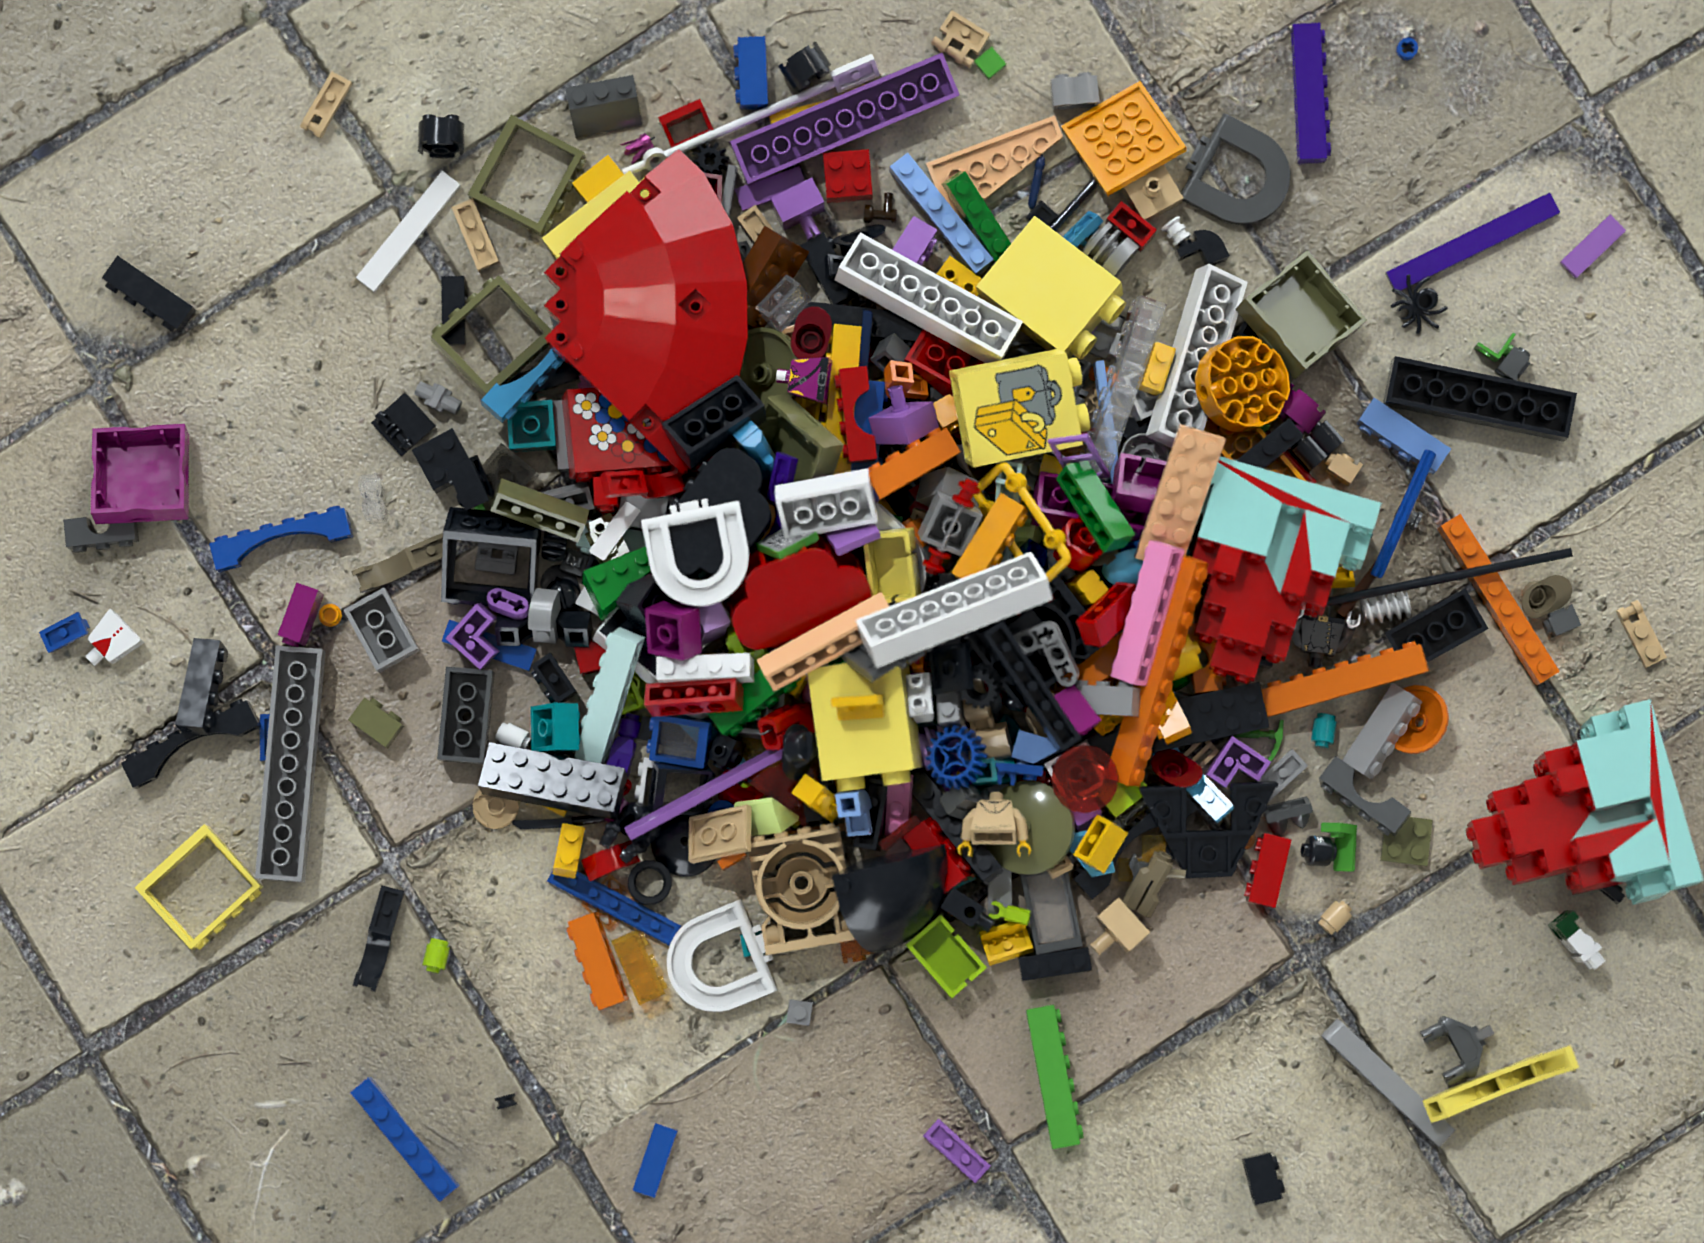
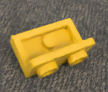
M1007 921L1005 924L993 926L989 932L985 930L979 932L989 966L1034 952L1026 925Z

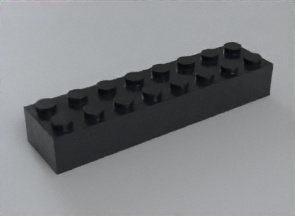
M1394 356L1391 360L1383 403L1389 407L1564 442L1569 438L1577 393Z

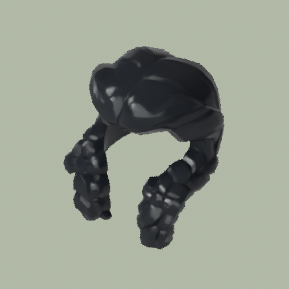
M631 802L625 805L617 820L606 823V830L600 838L599 844L604 848L610 849L614 840L617 839L618 833L621 832L628 836L624 827L652 813L649 807L638 804V802ZM661 825L633 839L631 844L621 851L619 858L627 864L637 854L645 853L650 843L659 837Z

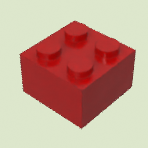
M869 149L823 153L827 203L873 200Z

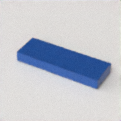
M655 1123L633 1191L655 1198L678 1130Z

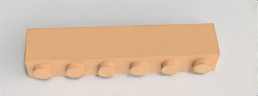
M882 592L757 659L773 691L784 687L863 644L856 620L889 607Z

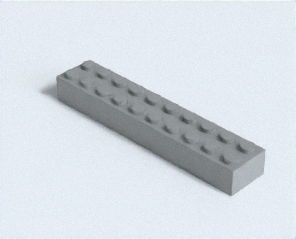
M277 645L275 648L255 871L256 879L305 883L326 654V651L323 649Z

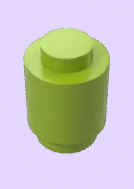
M435 938L430 939V943H427L422 964L426 966V971L439 974L440 970H445L450 950L448 948L449 942Z

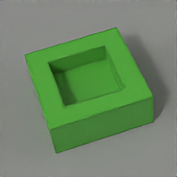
M990 47L974 61V64L988 80L1006 66V62L993 47Z

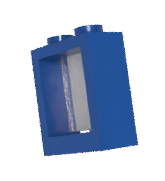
M688 715L651 717L649 730L652 731V739L648 740L646 752L650 753L649 760L704 769L708 765L709 760L706 756L711 743L713 721L707 718L697 719Z

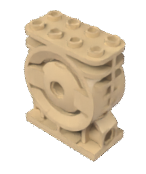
M834 822L820 824V829L811 830V826L797 828V833L788 834V830H784L782 833H775L774 837L765 838V835L751 836V851L748 853L755 892L761 908L768 915L761 925L766 955L855 940L845 923L842 913L837 912L840 907L835 891L829 893V896L822 905L808 912L791 911L782 906L778 901L768 903L766 900L768 898L780 897L784 903L798 909L810 908L821 901L827 888L834 887L832 875L846 868L839 826H834ZM795 852H808L816 855L825 863L831 861L836 863V866L823 868L817 860L811 857L796 856L786 860L778 869L776 876L762 878L763 873L773 872L781 859ZM799 876H804L808 879V885L803 889L795 886V879ZM834 917L836 931L814 933L811 928L817 927ZM771 918L777 922L767 925ZM783 925L794 929H808V932L805 936L785 940Z

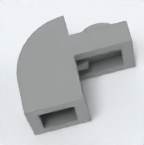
M536 588L529 607L528 629L532 630L534 642L557 643L556 619L561 610L559 590Z

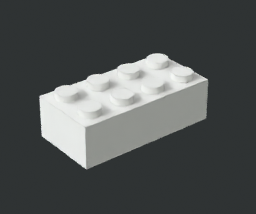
M868 468L775 486V500L785 539L813 531L820 534L878 523L877 507Z

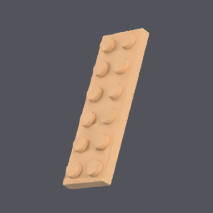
M1179 425L1134 555L1135 558L1144 561V553L1149 540L1163 542L1184 549V555H1186L1225 443L1224 437Z

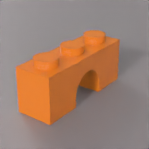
M1192 623L1188 630L1189 638L1192 642L1196 641L1208 659L1207 665L1204 668L1191 673L1193 694L1198 695L1223 690V686H1226V677L1215 675L1212 673L1213 670L1209 669L1216 642L1212 641L1211 644L1199 641L1198 637L1194 636L1197 623Z

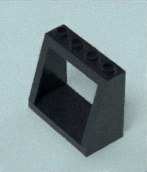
M450 507L443 529L441 602L452 605L467 604L472 606L481 603L488 607L487 594L492 589L500 588L524 597L530 607L531 599L538 583L541 529L487 510L469 509L465 511L464 508ZM457 540L530 547L527 589L455 582ZM498 597V599H493L494 603L502 601L501 597ZM519 605L518 608L514 607L517 610L523 609L522 605Z

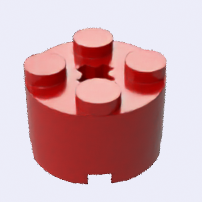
M1080 516L1070 519L1061 529L1066 538L1064 545L1071 555V560L1067 567L1078 572H1084L1103 554V551ZM1054 549L1053 556L1057 561H1059L1061 559V556L1058 553V551Z

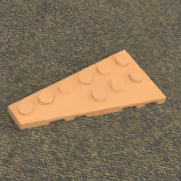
M1054 115L927 162L926 167L934 186L962 219L963 217L942 186L943 182L960 171H966L985 201L1060 141L1063 135Z

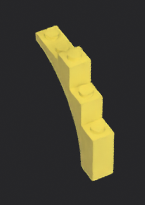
M1569 1045L1525 1058L1510 1066L1491 1071L1474 1080L1453 1086L1423 1100V1104L1431 1123L1522 1087L1579 1068L1572 1047Z

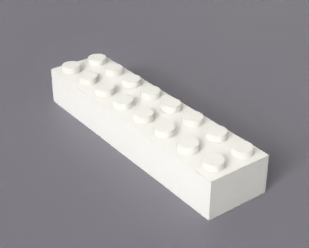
M862 233L858 235L838 267L835 281L984 363L1004 359L1023 321Z
M1211 264L1195 270L1173 343V348L1176 351L1163 391L1157 396L1146 437L1172 448L1180 424L1204 431L1208 416L1202 410L1196 396L1195 375L1198 364L1210 348L1231 339L1238 317V312L1235 309L1243 300L1248 282Z
M1029 552L856 620L862 643L874 665L878 668L1053 599L1048 578L1032 552Z

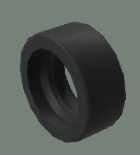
M645 860L638 863L631 870L628 877V889L631 896L637 902L644 905H655L662 902L668 896L672 887V877L669 870L662 863L655 860ZM654 869L662 875L663 888L657 895L645 896L638 891L636 879L641 871Z

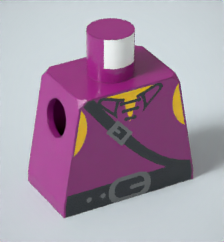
M827 357L793 359L790 370H777L776 382L788 384V393L793 396L827 405L832 360Z

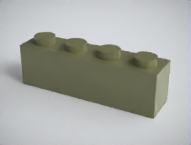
M502 478L494 495L490 510L491 512L577 543L584 531L589 510Z

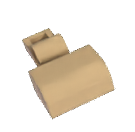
M974 678V689L977 692L986 693L983 680ZM964 699V715L966 721L970 724L968 730H975L976 736L983 738L980 744L987 746L982 753L988 754L989 757L987 758H994V760L1013 758L1011 756L1014 747L1007 722L995 723L990 706H985L983 709H980L979 706L972 708L973 704L970 703L968 706L965 704L966 700ZM970 749V751H969V753H968V757H969V759L971 760V755H972V754H971V749Z

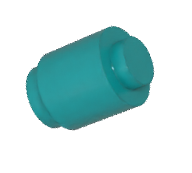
M1317 713L1311 735V741L1315 742L1316 747L1329 748V745L1334 744L1337 727L1335 715Z

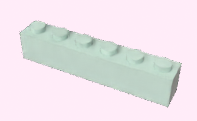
M621 627L608 634L605 645L608 647L606 653L602 655L599 661L601 670L593 681L595 690L587 701L586 707L589 710L587 715L583 717L580 728L583 730L580 736L579 750H576L574 758L601 764L608 760L645 637Z

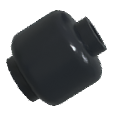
M1309 836L1306 842L1302 843L1300 853L1308 865L1326 867L1336 859L1337 847L1328 836Z

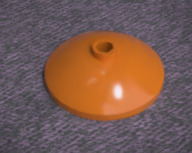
M1423 685L1408 686L1403 689L1423 702L1420 705L1418 714L1412 717L1408 723L1405 734L1399 737L1395 743V749L1407 754H1418L1430 750L1443 738L1449 722V712L1444 699L1435 690ZM1423 720V725L1418 727L1419 721Z

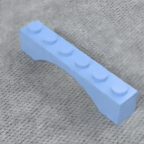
M906 153L890 166L889 172L931 219L965 267L979 276L993 265L994 259L909 153Z

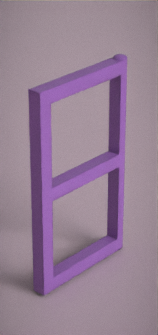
M1088 434L1047 440L1062 468L1067 465L1066 463L1095 460L1102 471L1096 473L1099 479L1110 478V473ZM1085 441L1091 453L1062 457L1056 445Z

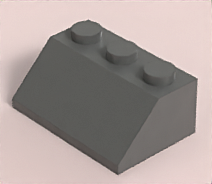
M633 75L565 88L576 138L643 125Z

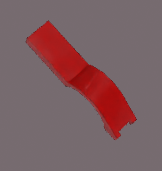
M677 469L656 475H644L643 470L605 472L600 475L605 497L642 496L645 499H656L685 492L683 490L685 486L682 474Z

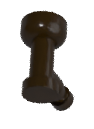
M884 193L883 211L874 210L872 205L865 204L864 223H871L873 219L891 220V223H896L897 209H892L893 193Z

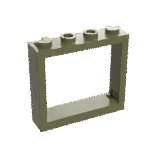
M511 114L473 183L468 196L480 205L543 236L545 232L548 233L549 229L552 228L554 224L552 218L555 212L559 213L565 203L563 198L566 192L570 193L572 191V182L575 181L574 177L577 172L581 173L586 163V160H584L585 153ZM518 128L574 156L538 223L483 195Z
M499 275L495 279L490 278L482 286L484 289L478 294L473 293L465 301L467 304L461 309L456 308L449 315L450 319L444 325L442 323L438 324L432 330L431 342L483 396L496 383L501 386L510 382L549 346L545 337L552 331ZM497 288H500L543 334L486 384L451 348L443 337Z

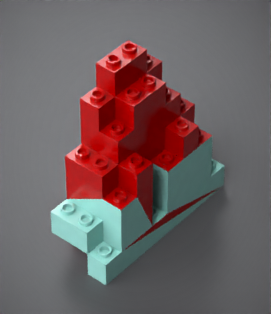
M1221 456L1219 457L1196 525L1198 523H1202L1192 556L1209 563L1207 577L1203 581V584L1208 582L1209 585L1194 636H1197L1198 640L1204 643L1211 644L1212 641L1216 642L1209 669L1213 670V674L1226 677L1228 674L1235 676L1236 681L1248 684L1249 681L1254 682L1261 656H1265L1267 661L1279 664L1280 661H1285L1300 609L1304 610V614L1311 617L1323 616L1338 565L1343 564L1342 568L1350 571L1361 569L1381 506L1380 502Z
M1651 699L1624 705L1618 711L1593 716L1581 726V740L1576 741L1571 746L1542 753L1534 761L1535 764H1533L1536 778L1525 780L1518 786L1492 791L1487 796L1486 805L1489 813L1492 812L1493 815L1471 820L1467 824L1468 828H1466L1467 839L1469 842L1472 841L1474 848L1472 850L1474 863L1478 864L1479 869L1506 863V876L1508 880L1512 881V885L1566 873V886L1568 890L1572 891V895L1626 883V896L1632 901V905L1659 899L1672 890L1697 885L1704 881Z

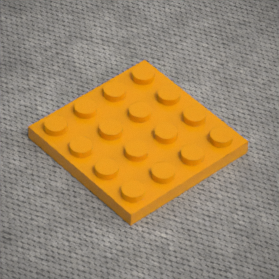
M1140 81L1061 126L1063 133L1107 197L1187 151L1183 141Z

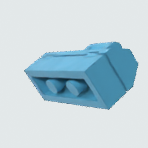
M750 420L736 431L733 436L741 450L759 465L763 480L770 481L775 454L762 431Z

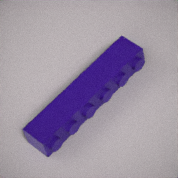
M1321 23L1293 24L1291 27L1297 164L1325 163L1327 156L1331 155L1330 142H1326V134L1330 132L1329 120H1325V111H1328L1329 102L1328 97H1324V89L1327 88V75H1323V66H1326V52H1322V44L1325 43V30H1321Z

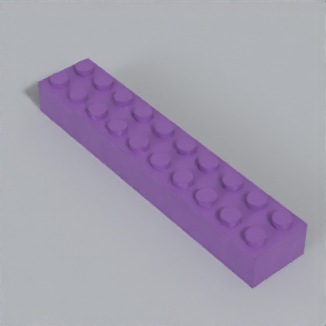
M940 53L730 141L729 144L747 185L943 103L960 94L944 55Z

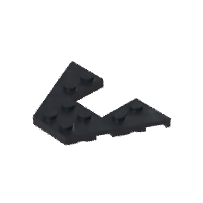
M1278 782L1230 783V802L1234 806V809L1230 812V829L1186 831V787H1176L1174 785L1140 786L1138 789L1180 869L1186 870L1185 878L1232 877L1237 868L1238 861L1246 850L1245 847L1251 835L1253 836L1260 822L1261 815L1266 811L1267 804L1275 788L1278 787Z

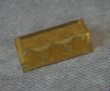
M635 930L611 941L639 1006L666 994L664 989L668 988L663 975L659 977L655 968L658 967L654 955H649L646 950V946L649 943L644 932L639 934V931Z

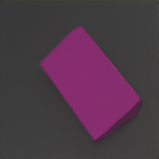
M1075 684L1068 686L1054 696L1079 735H1085L1102 721Z

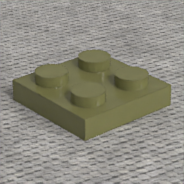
M1409 817L1395 837L1392 834L1388 836L1383 834L1380 861L1428 866L1433 820Z

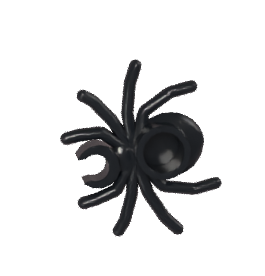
M1407 274L1406 284L1409 296L1398 289H1392L1393 293H1397L1405 299L1394 302L1390 307L1395 308L1401 305L1397 308V312L1403 308L1407 310V315L1401 319H1411L1402 324V328L1409 326L1417 317L1416 334H1420L1422 317L1429 325L1438 329L1439 325L1432 322L1426 315L1441 314L1448 307L1444 306L1439 310L1428 311L1437 305V292L1431 288L1417 291L1431 277L1427 276L1422 279L1412 293L1411 276Z

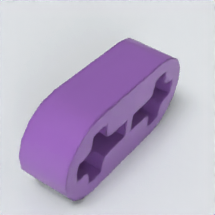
M500 588L492 589L487 594L488 607L492 611L515 620H523L528 616L529 604L524 597ZM498 597H501L502 601L494 603L493 599H498ZM519 605H522L523 609H519L518 612L515 611L514 607L518 608Z

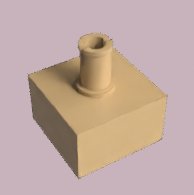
M1164 165L1120 189L1132 210L1147 222L1181 204L1183 200L1182 194Z
M1118 897L1095 917L1105 928V932L1091 943L1090 946L1098 955H1101L1111 944L1118 942L1126 952H1129L1150 932Z

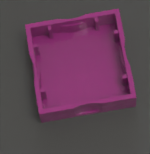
M185 424L151 425L144 428H92L94 473L91 482V515L95 524L189 519V433Z

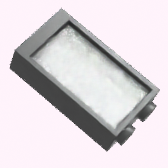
M1047 871L1033 875L1020 874L1026 909L1031 910L1029 925L1035 955L1083 946L1068 872L1055 879H1052ZM1055 941V942H1051V943H1046V944H1041V945H1040V943Z

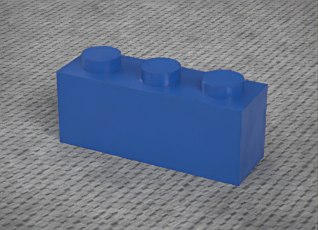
M765 36L738 37V44H734V58L739 60V67H734L735 81H739L740 89H735L736 103H740L741 110L763 109L768 106Z

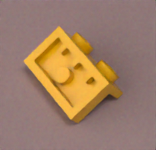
M883 694L831 698V707H837V719L839 721L884 718L885 716Z

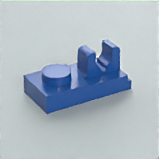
M76 612L39 633L48 653H53L87 635V629L90 627L87 620L82 619L80 613Z
M995 763L998 780L996 783L998 785H1001L1002 777L1005 774H1008L1010 778V786L1015 785L1016 774L1023 775V780L1037 781V777H1041L1043 774V766Z

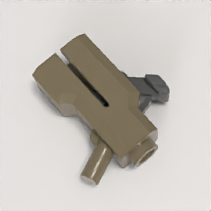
M1154 851L1148 863L1138 861L1137 855L1134 853L1129 861L1133 880L1125 892L1122 902L1134 911L1138 905L1137 912L1150 918L1159 903V890L1163 883L1167 882L1170 878L1185 879L1186 870L1171 869L1173 866L1172 857L1163 851Z

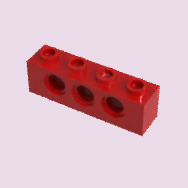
M736 678L646 684L644 706L652 717L742 711L744 689Z

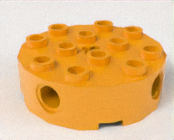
M1236 336L1210 348L1199 361L1195 375L1196 396L1202 410L1216 425L1232 432H1248L1275 420L1281 413L1285 401L1288 400L1290 392L1289 373L1282 357L1274 348L1270 349L1265 343H1262V340L1253 336Z

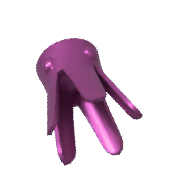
M644 133L637 139L620 144L621 146L627 145L624 151L625 155L640 150L633 157L632 165L646 151L654 148L652 140L655 139V136L650 139Z

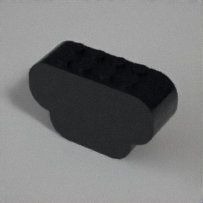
M727 448L718 451L709 462L705 460L697 470L699 472L697 478L688 481L683 488L685 491L681 499L677 497L671 505H676L677 512H680L679 504L697 500L699 508H702V499L708 500L709 507L739 501L750 554L756 547L755 543L763 538L771 525V511L767 500L761 495L763 477L759 465L743 451ZM717 517L668 527L675 564L683 576L692 579L703 571L713 577L720 570L724 554Z

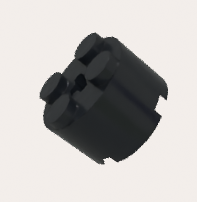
M816 41L813 42L812 49L808 45L789 57L785 67L782 63L778 66L793 90L797 89L801 92L810 86V80L814 77H817L819 80L830 73L829 67L831 63Z
M432 114L423 115L422 120L418 123V152L422 155L423 151L427 152L429 157L438 159L454 158L457 152H460V155L464 153V123L459 121V116L453 114L446 115L445 117H436Z

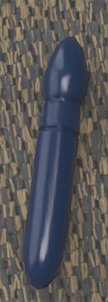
M1043 154L1035 162V171L1028 198L1029 209H1033L1037 204L1042 174L1045 168Z

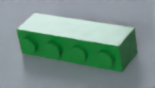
M960 171L943 182L942 186L972 233L994 259L993 261L996 262L1011 245V242L966 171Z
M1080 461L1066 465L1056 480L1103 553L1124 548L1135 533L1088 461Z
M762 669L754 674V682H746L741 685L744 689L742 711L707 714L722 735L735 736L743 730L742 726L748 721L753 722L761 716L760 712L777 704L781 695L793 691L797 687L796 683L801 678L773 691Z

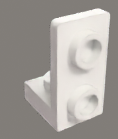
M645 757L644 763L639 762L638 776H642L641 785H636L635 799H638V804L643 805L648 771L653 769V762H657Z

